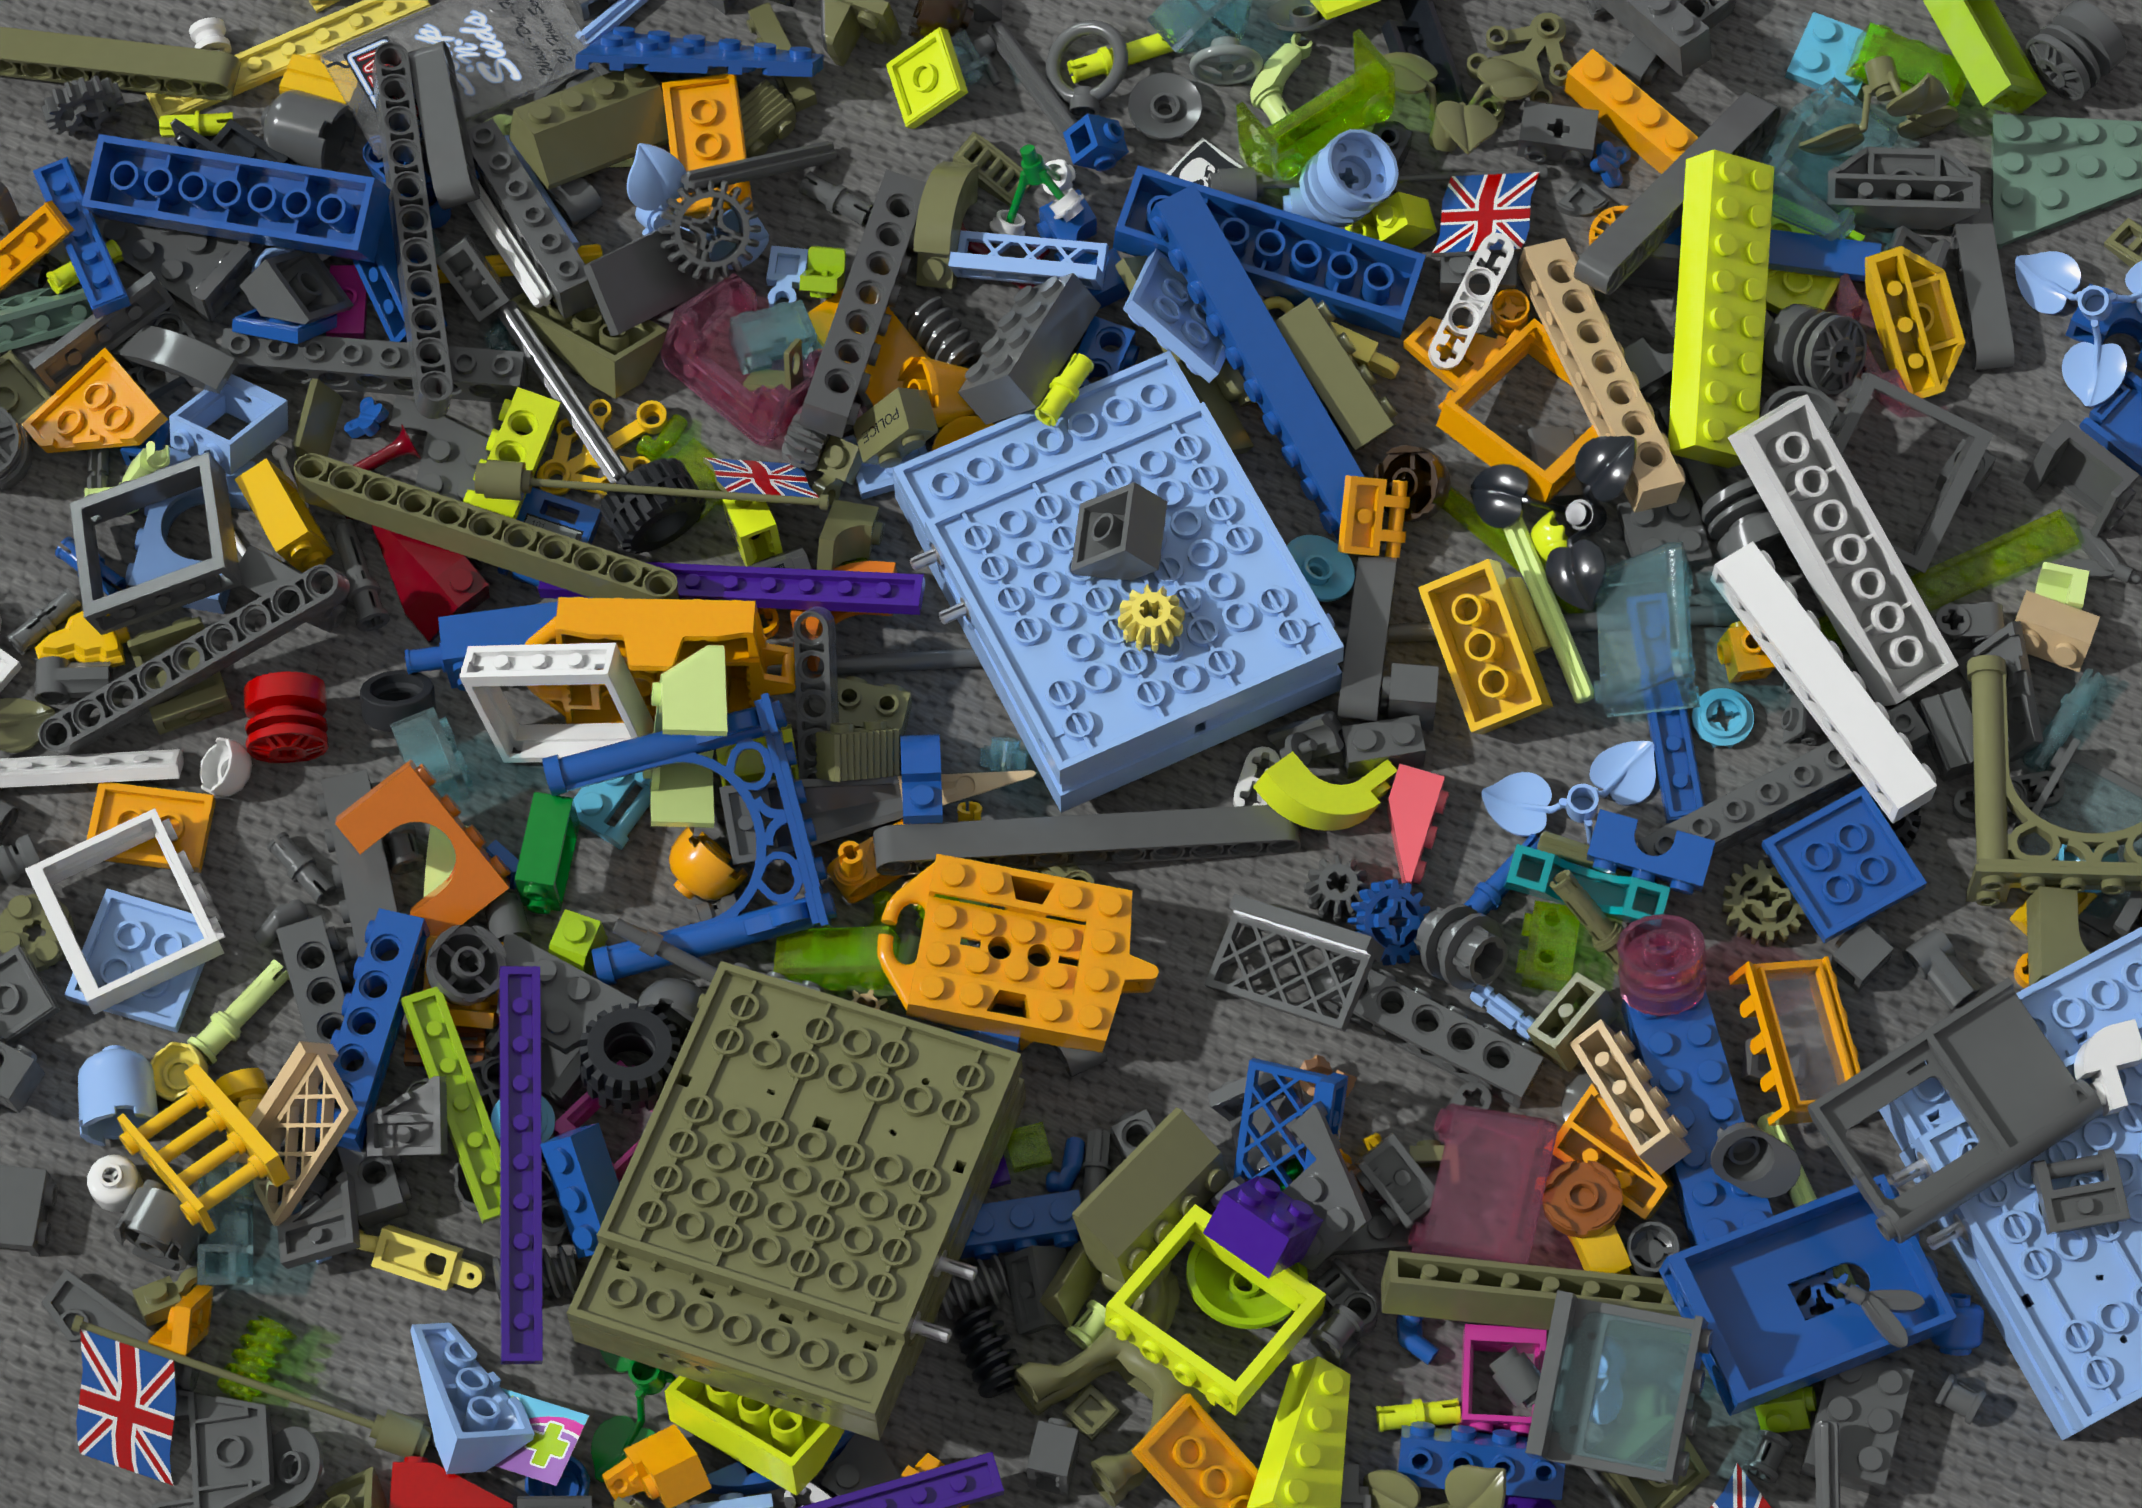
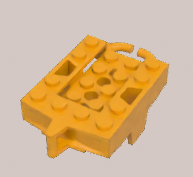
M558 597L556 616L524 644L616 643L654 723L657 706H652V683L660 682L662 673L707 645H724L727 714L754 707V701L761 699V694L779 695L792 693L796 689L794 648L766 642L756 601ZM782 664L781 676L767 674L768 666ZM605 684L526 686L536 697L566 717V724L624 723Z
M936 854L934 863L900 888L889 899L882 915V923L896 925L899 914L905 906L919 904L924 908L925 916L915 962L903 964L896 959L893 952V936L879 934L877 940V956L881 968L907 1011L906 1016L973 1031L1020 1037L1021 1050H1024L1032 1042H1039L1102 1053L1121 993L1151 992L1159 973L1157 966L1130 955L1132 890L942 854ZM935 894L998 905L1003 906L1005 910L934 896ZM1048 915L1086 922V924L1081 925L1047 917ZM961 938L978 941L980 946L978 948L960 944ZM994 946L1004 947L1008 951L1009 956L1004 959L994 958L990 954L989 949ZM1034 953L1042 954L1047 958L1048 964L1037 967L1029 962L1028 956ZM1059 957L1078 960L1077 966L1058 963ZM996 1003L1023 1009L1024 1018L991 1012Z

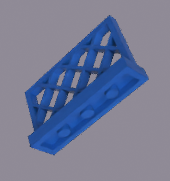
M1256 1058L1249 1060L1233 1179L1241 1176L1245 1180L1246 1175L1251 1180L1256 1176L1262 1177L1273 1169L1287 1188L1292 1183V1180L1281 1166V1163L1295 1154L1305 1171L1316 1161V1158L1308 1148L1305 1155L1302 1150L1305 1147L1304 1143L1299 1145L1286 1125L1298 1116H1302L1313 1104L1321 1101L1328 1113L1325 1118L1332 1134L1336 1133L1340 1140L1348 1076L1338 1073L1325 1075ZM1259 1071L1271 1073L1281 1087L1269 1097H1266L1258 1085ZM1285 1077L1293 1078V1080L1288 1083ZM1300 1080L1316 1084L1314 1099L1306 1106L1303 1105L1291 1087ZM1283 1092L1297 1110L1296 1113L1282 1121L1270 1103L1271 1100ZM1257 1098L1260 1103L1255 1106V1100ZM1261 1107L1264 1108L1276 1126L1263 1136H1261L1252 1123L1254 1112ZM1277 1131L1281 1133L1291 1148L1289 1153L1278 1160L1265 1142V1139ZM1251 1136L1254 1142L1249 1145ZM1255 1146L1259 1147L1270 1166L1257 1175L1247 1161L1248 1151Z

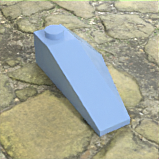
M451 1323L412 1324L410 1331L434 1442L446 1474L486 1472L533 1440L535 1433L522 1403L515 1396L508 1397L499 1386L500 1378L494 1372H486L476 1360L477 1352Z

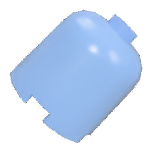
M112 1045L87 1058L81 1066L78 1074L81 1138L86 1142L105 1146V1139H120L119 1136L124 1133L117 1120V1117L124 1113L136 1128L158 1114L153 1068L151 1063L142 1054L128 1050L120 1045Z

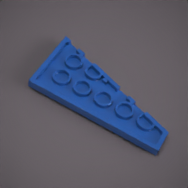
M619 26L614 27L613 31L602 35L600 39L577 53L575 69L589 70V65L592 63H608L609 70L624 71V69L635 68L638 64H644V70L649 72L707 74L708 69L726 67L728 74L742 75V73L753 72L756 68H762V73L767 76L813 77L823 69L824 54L812 53L811 48L800 46L791 47L790 51L776 49L775 44L766 42L755 43L754 46L741 45L740 40L731 38L720 39L719 42L705 41V36L696 34L675 38L670 37V32L661 30L640 34L635 33V29L632 27Z

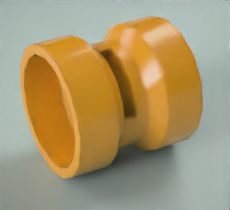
M1505 289L1495 295L1492 302L1490 324L1493 331L1498 335L1508 338L1515 329L1522 330L1528 324L1530 302L1522 291Z

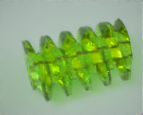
M257 1315L256 1317L259 1320H249L246 1324L247 1330L252 1335L242 1334L239 1338V1343L244 1349H234L231 1353L236 1363H227L224 1370L262 1383L274 1384L276 1380L267 1372L268 1369H282L283 1367L275 1358V1355H289L290 1350L282 1342L284 1339L296 1341L298 1337L282 1324ZM219 1378L216 1382L217 1387L223 1393L236 1400L253 1402L254 1397L267 1398L268 1396L265 1392L225 1378Z

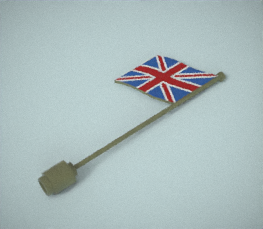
M703 457V463L713 471L716 484L721 491L533 478L532 470H526L525 462L487 460L486 463H477L475 471V493L484 494V497L489 499L522 501L525 493H531L532 486L814 505L819 506L820 510H828L829 495L821 494L819 497L809 487L805 472L802 469L791 466V463Z
M80 1315L75 1316L71 1330L78 1333L80 1331L83 1373L76 1420L80 1454L173 1486L171 1445L177 1407L175 1362L370 1428L372 1430L369 1437L376 1439L374 1448L403 1458L409 1456L423 1457L432 1433V1428L424 1425L425 1421L388 1409L385 1416L377 1414L375 1421L90 1324L85 1322L84 1317Z

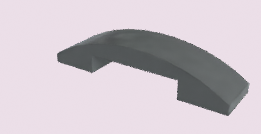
M144 325L110 351L123 366L134 368L141 364L184 377L191 386L220 394L238 365L235 358L203 342L177 332Z

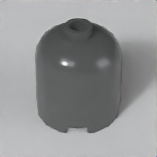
M291 89L280 94L271 105L265 107L261 116L264 141L271 149L286 155L290 162L305 167L338 171L346 157L340 156L345 142H353L355 137L356 112L348 109L349 105Z

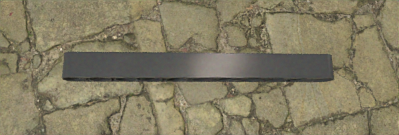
M389 41L379 45L375 51L372 70L374 97L386 186L391 189L388 202L415 405L417 411L422 416L428 419H438L443 417L449 410L453 381L407 50L401 44ZM385 64H392L396 67H387ZM390 96H396V97H398V98H400V99L395 100V99H391V98H389V97H390ZM399 128L404 130V132H396L393 129ZM396 161H406L409 164L403 165ZM408 193L414 197H404L401 194ZM414 226L419 230H409L405 227ZM410 259H419L423 263H413ZM423 292L428 296L420 297L415 295L414 293ZM426 325L431 327L432 330H423L418 326ZM423 359H432L437 363L428 364ZM435 392L442 397L433 398L427 395V393Z
M1269 805L890 825L878 828L873 832L877 873L885 876L920 874L935 862L936 854L1024 869L1276 855L1291 853L1301 847L1298 824L1284 818Z

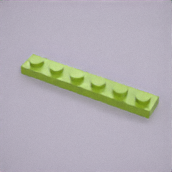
M437 987L402 997L401 1004L429 1079L434 1076H446L447 1129L481 1222L483 1224L500 1218V1147L445 997Z

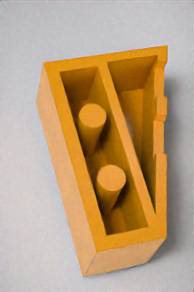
M1594 1083L1589 1086L1546 1148V1150L1564 1163L1577 1160V1163H1588V1160L1599 1162L1611 1169L1620 1181L1623 1205L1644 1220L1651 1219L1674 1187V1184L1665 1172L1658 1175L1638 1157Z

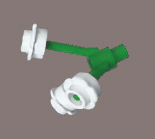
M1033 145L1023 146L1020 149L1023 158L1021 161L1023 170L1020 172L1019 184L1010 210L998 211L989 226L996 234L1025 236V231L1023 230L1025 219L1017 212L1026 187L1029 184L1034 186L1042 184L1043 189L1048 194L1054 195L1057 198L1049 206L1055 213L1054 219L1063 217L1068 222L1084 209L1080 204L1084 199V195H1078L1072 188V181L1076 178L1073 166L1067 165V162L1062 159L1052 160L1045 164L1042 156L1036 153Z

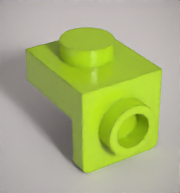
M811 246L808 249L807 269L800 275L799 290L810 291V296L815 298H831L832 293L837 294L845 286L846 250L843 248Z
M1806 1386L1755 1406L1760 1429L1775 1433L1810 1429V1411H1817L1814 1387Z

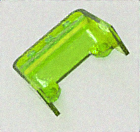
M1360 29L1353 32L1354 74L1268 128H1265L1243 101L1236 105L1239 154L1248 167H1254L1256 172L1276 181L1291 180L1299 174L1309 159L1325 148L1338 134L1349 129L1365 130L1374 123H1381L1391 116L1395 104V69Z

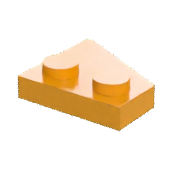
M1429 316L1404 340L1403 348L1455 392L1461 387L1462 381L1472 369L1480 370L1483 367L1485 359L1494 348L1497 347L1501 350L1506 345L1507 338L1498 335L1496 339L1475 333L1463 359L1456 367L1451 370L1437 369L1429 360L1428 350L1442 320ZM1464 325L1456 326V327H1458V328H1460V329H1467V328H1469V327L1464 326ZM1447 328L1444 329L1443 333L1451 335L1448 342L1443 347H1436V350L1441 353L1439 359L1442 362H1445L1448 358L1455 359L1456 355L1451 352V349L1457 339L1462 343L1465 341V337L1453 335Z

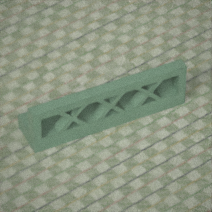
M81 283L64 290L61 294H56L50 286L0 299V353L66 335L93 315Z

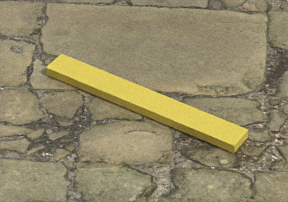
M362 0L235 54L234 56L240 60L241 66L233 96L283 76L287 72V66L292 54L305 56L312 53L325 58L432 12L431 5L428 0ZM146 92L147 99L158 122L163 115H189L195 113V110L200 111L222 102L219 100Z

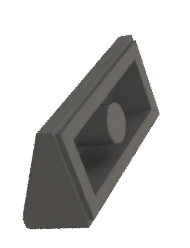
M1531 427L1527 430L1533 462L1543 470H1546L1575 442L1574 431L1570 427ZM1575 476L1550 502L1568 505L1574 500L1584 497V483Z

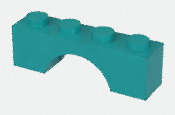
M1520 844L1516 845L1504 888L1566 905L1560 896L1552 890L1550 882L1554 881L1553 878L1558 873L1570 870L1578 883L1587 891L1607 917L1655 931L1661 925L1671 887L1636 877L1617 876L1591 870L1565 861L1555 854Z

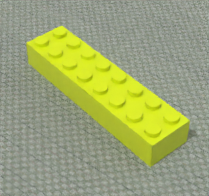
M1715 149L1686 159L1668 441L1670 452L1673 455L1731 468L1742 465L1727 437L1759 419L1774 166Z

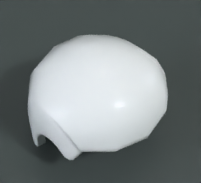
M218 737L216 744L207 751L201 760L199 773L202 782L201 789L221 797L231 796L241 791L250 779L253 766L251 756L246 748L238 741Z

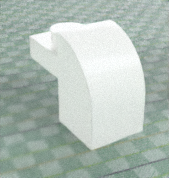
M2132 1019L2102 1028L2081 1046L2076 1055L2074 1063L2075 1081L2087 1078L2092 1079L2093 1083L2090 1086L2100 1099L2103 1107V1117L2119 1113L2128 1106L2118 1071L2138 1066L2142 1063V1039L2136 1020Z

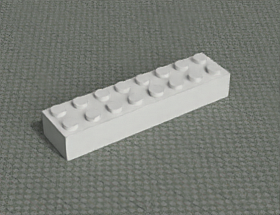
M1807 394L1785 402L1727 437L1875 702H1879L1883 706L1898 704L1959 666Z

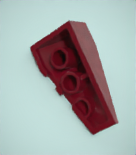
M371 525L398 593L403 611L428 643L440 635L438 617L470 613L490 597L489 584L464 555Z

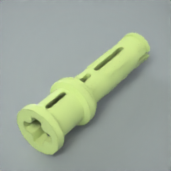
M272 960L270 965L224 1012H215L210 1017L211 1022L196 1038L191 1036L187 1040L188 1044L190 1043L203 1054L209 1065H213L217 1061V1054L231 1040L237 1041L240 1038V1028L290 979L288 971L285 970L283 972L281 970L283 966L276 960Z

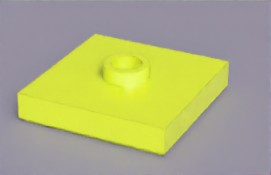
M942 27L937 28L886 64L907 128L914 129L919 127L968 93L949 32Z

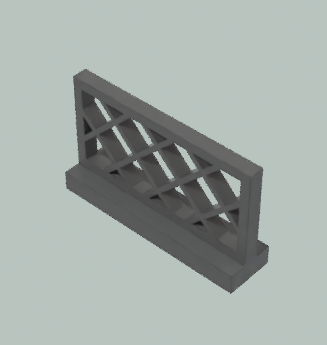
M1234 894L1229 909L1233 911V915L1204 985L1210 989L1346 1032L1373 962L1380 963L1385 948L1371 936ZM1241 926L1252 928L1257 941L1239 950L1235 940ZM1262 932L1268 933L1269 935L1263 937ZM1280 938L1287 939L1291 952L1273 961L1267 945ZM1296 943L1302 944V946L1297 948ZM1261 949L1267 964L1248 973L1243 958ZM1314 949L1321 950L1326 962L1307 972L1301 956ZM1330 953L1337 955V957L1332 959ZM1296 960L1301 975L1283 984L1277 969ZM1348 960L1359 962L1355 976L1341 982L1335 967ZM1237 961L1243 977L1230 984L1220 982L1219 980L1224 968ZM1330 970L1336 986L1317 995L1311 980ZM1271 972L1277 988L1264 995L1257 994L1253 981ZM1305 983L1311 999L1298 1006L1291 1005L1287 992ZM1246 985L1248 990L1241 989V987ZM1340 994L1343 1006L1338 1018L1326 1016L1321 1003ZM1281 996L1282 1001L1276 1000L1275 998ZM1315 1007L1317 1013L1310 1011V1009Z

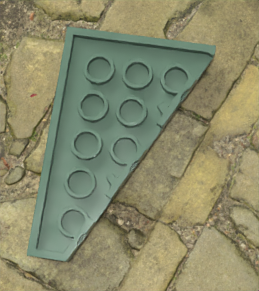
M1993 114L1991 214L1998 250L2020 239L2033 237L2045 229L2051 230L2076 220L2079 216L2093 210L2109 207L2121 199L2126 200L2142 194V121Z

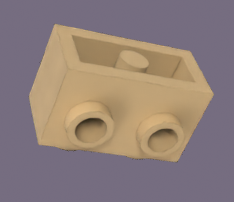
M2026 590L2015 621H2021L2027 654L2052 662L2059 667L2080 672L2100 616Z

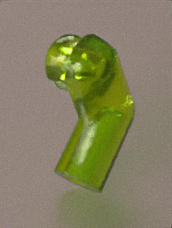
M677 414L672 415L656 440H653L648 435H644L636 447L637 453L645 456L650 461L657 460L676 445L687 428L688 423L686 419Z

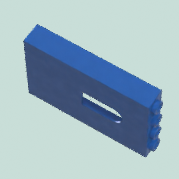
M1884 1174L1873 1178L1886 1198L1894 1199L1900 1195L1894 1185H1889ZM1853 1185L1667 1256L1659 1272L1681 1317L1695 1319V1315L1702 1316L1709 1323L1708 1329H1713L1709 1354L1703 1353L1702 1361L1729 1416L1903 1349L1890 1344L1882 1337L1864 1313L1861 1305L1859 1306L1853 1302L1805 1320L1788 1286L1792 1283L1842 1264H1854L1862 1268L1868 1275L1870 1281L1869 1291L1909 1290L1923 1297L1925 1301L1923 1306L1913 1312H1892L1906 1330L1908 1337L1906 1347L1946 1332L1957 1318L1955 1315V1303L1950 1294L1944 1292L1937 1280L1938 1272L1936 1265L1929 1256H1925L1919 1244V1233L1901 1244L1897 1243L1894 1239L1887 1241L1876 1226L1877 1216L1857 1186Z

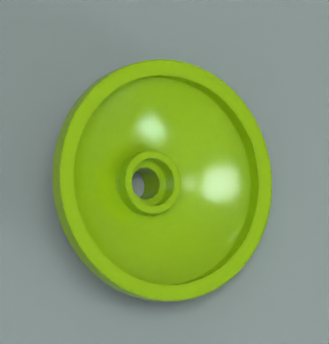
M1195 1243L1192 1247L1186 1265L1187 1286L1193 1300L1211 1318L1235 1328L1259 1329L1275 1325L1294 1312ZM1299 1262L1289 1267V1269L1305 1280L1308 1279L1307 1268ZM1246 1286L1250 1291H1242L1238 1287Z

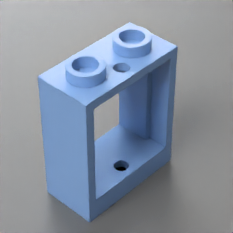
M231 374L220 394L204 389L169 416L170 445L192 457L209 452L225 472L232 475L288 431V400ZM225 413L249 423L248 426L230 440L206 429Z

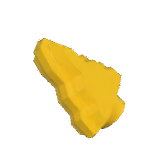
M83 611L69 617L64 629L50 633L35 647L38 659L56 656L65 658L70 662L75 660L77 662H111L112 667L125 665L122 644L130 640L131 637L127 626L101 635L84 618Z

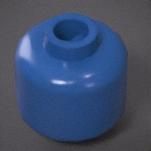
M1949 1293L1955 1303V1315L1957 1318L1946 1332L1930 1339L1935 1345L1939 1346L1941 1353L1955 1356L1969 1355L1972 1353V1349L1979 1347L1983 1341L1985 1313L1980 1305L1971 1302L1970 1295Z

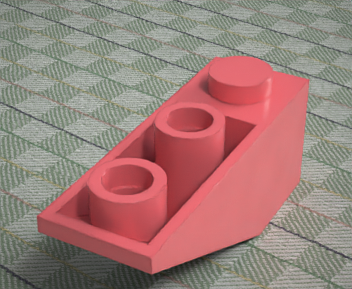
M1399 764L1388 798L1387 814L1402 883H1410L1413 886V883L1421 884L1427 862L1422 861L1421 857L1424 848L1432 849L1438 827L1433 826L1432 823L1435 813L1443 815L1449 792L1443 790L1444 776Z

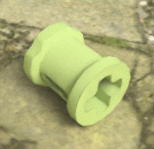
M1090 1300L1086 1304L1088 1308L1074 1326H1070L1065 1330L1066 1335L1083 1350L1092 1344L1108 1327L1105 1325L1106 1308L1095 1300Z

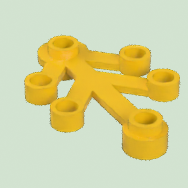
M596 399L590 404L589 412L603 431L605 423L612 417V409L608 401ZM653 400L642 403L637 409V420L613 433L607 439L617 451L645 433L658 434L662 432L668 423L665 407L660 402ZM598 407L607 409L603 416L594 414V410ZM650 416H656L660 419L658 423L652 425L647 424L646 420ZM567 418L561 420L556 428L558 439L553 459L546 461L539 468L537 479H550L551 476L559 474L563 476L562 480L610 483L606 476L600 479L579 474L589 467H600L584 444L582 452L569 460L571 445L578 440L579 436L576 431L571 435L562 434L561 432L565 427H572ZM620 456L629 472L633 471L638 464L651 462L645 456H637L635 458ZM539 486L542 491L557 496L564 495L571 490L569 488ZM576 489V490H582V491H587V492L598 493L599 496H600L602 499H603V498L606 496V494H607V493L604 492V491H598V490Z

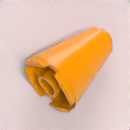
M924 356L909 357L903 363L897 381H903V388L927 390L938 428L961 416H978L958 393L966 380L965 374L969 370L968 368Z

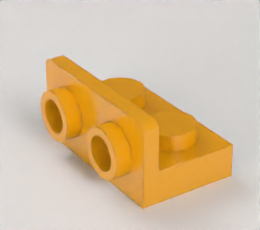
M198 1284L186 1296L184 1295L182 1300L170 1309L167 1323L148 1340V1343L180 1355H187L209 1332L214 1287Z

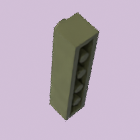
M769 2L748 10L749 20L746 23L750 33H756L758 37L755 39L756 43H773L776 45V49L790 51L792 46ZM774 76L779 89L784 88L786 92L784 97L794 105L796 113L817 104L816 93L808 77Z

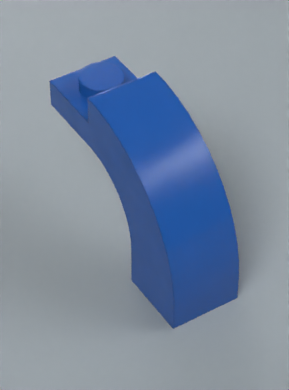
M939 734L900 736L903 824L943 823Z

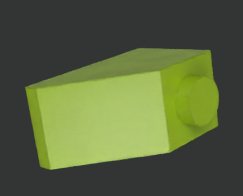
M565 909L549 944L548 953L592 975L595 969L592 949L605 946L608 939L602 922Z

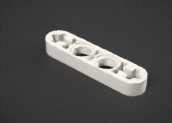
M1501 233L1490 234L1479 245L1429 346V360L1437 369L1451 370L1463 359L1513 258L1514 245L1506 235ZM1496 242H1500L1503 244L1501 251L1506 256L1505 258L1499 256L1495 260L1491 269L1499 270L1496 276L1488 268L1477 266V262L1479 260L1485 265L1491 255V252L1486 249L1487 245L1493 246ZM1480 274L1488 279L1490 288L1486 294L1476 295L1470 290L1469 280L1472 276ZM1459 308L1469 310L1473 315L1471 327L1467 329L1456 327L1452 321L1453 312ZM1447 328L1453 335L1465 337V341L1462 343L1457 339L1451 349V352L1456 355L1455 359L1448 358L1445 362H1442L1439 359L1441 353L1436 350V347H1443L1448 342L1451 335L1443 333L1444 329Z

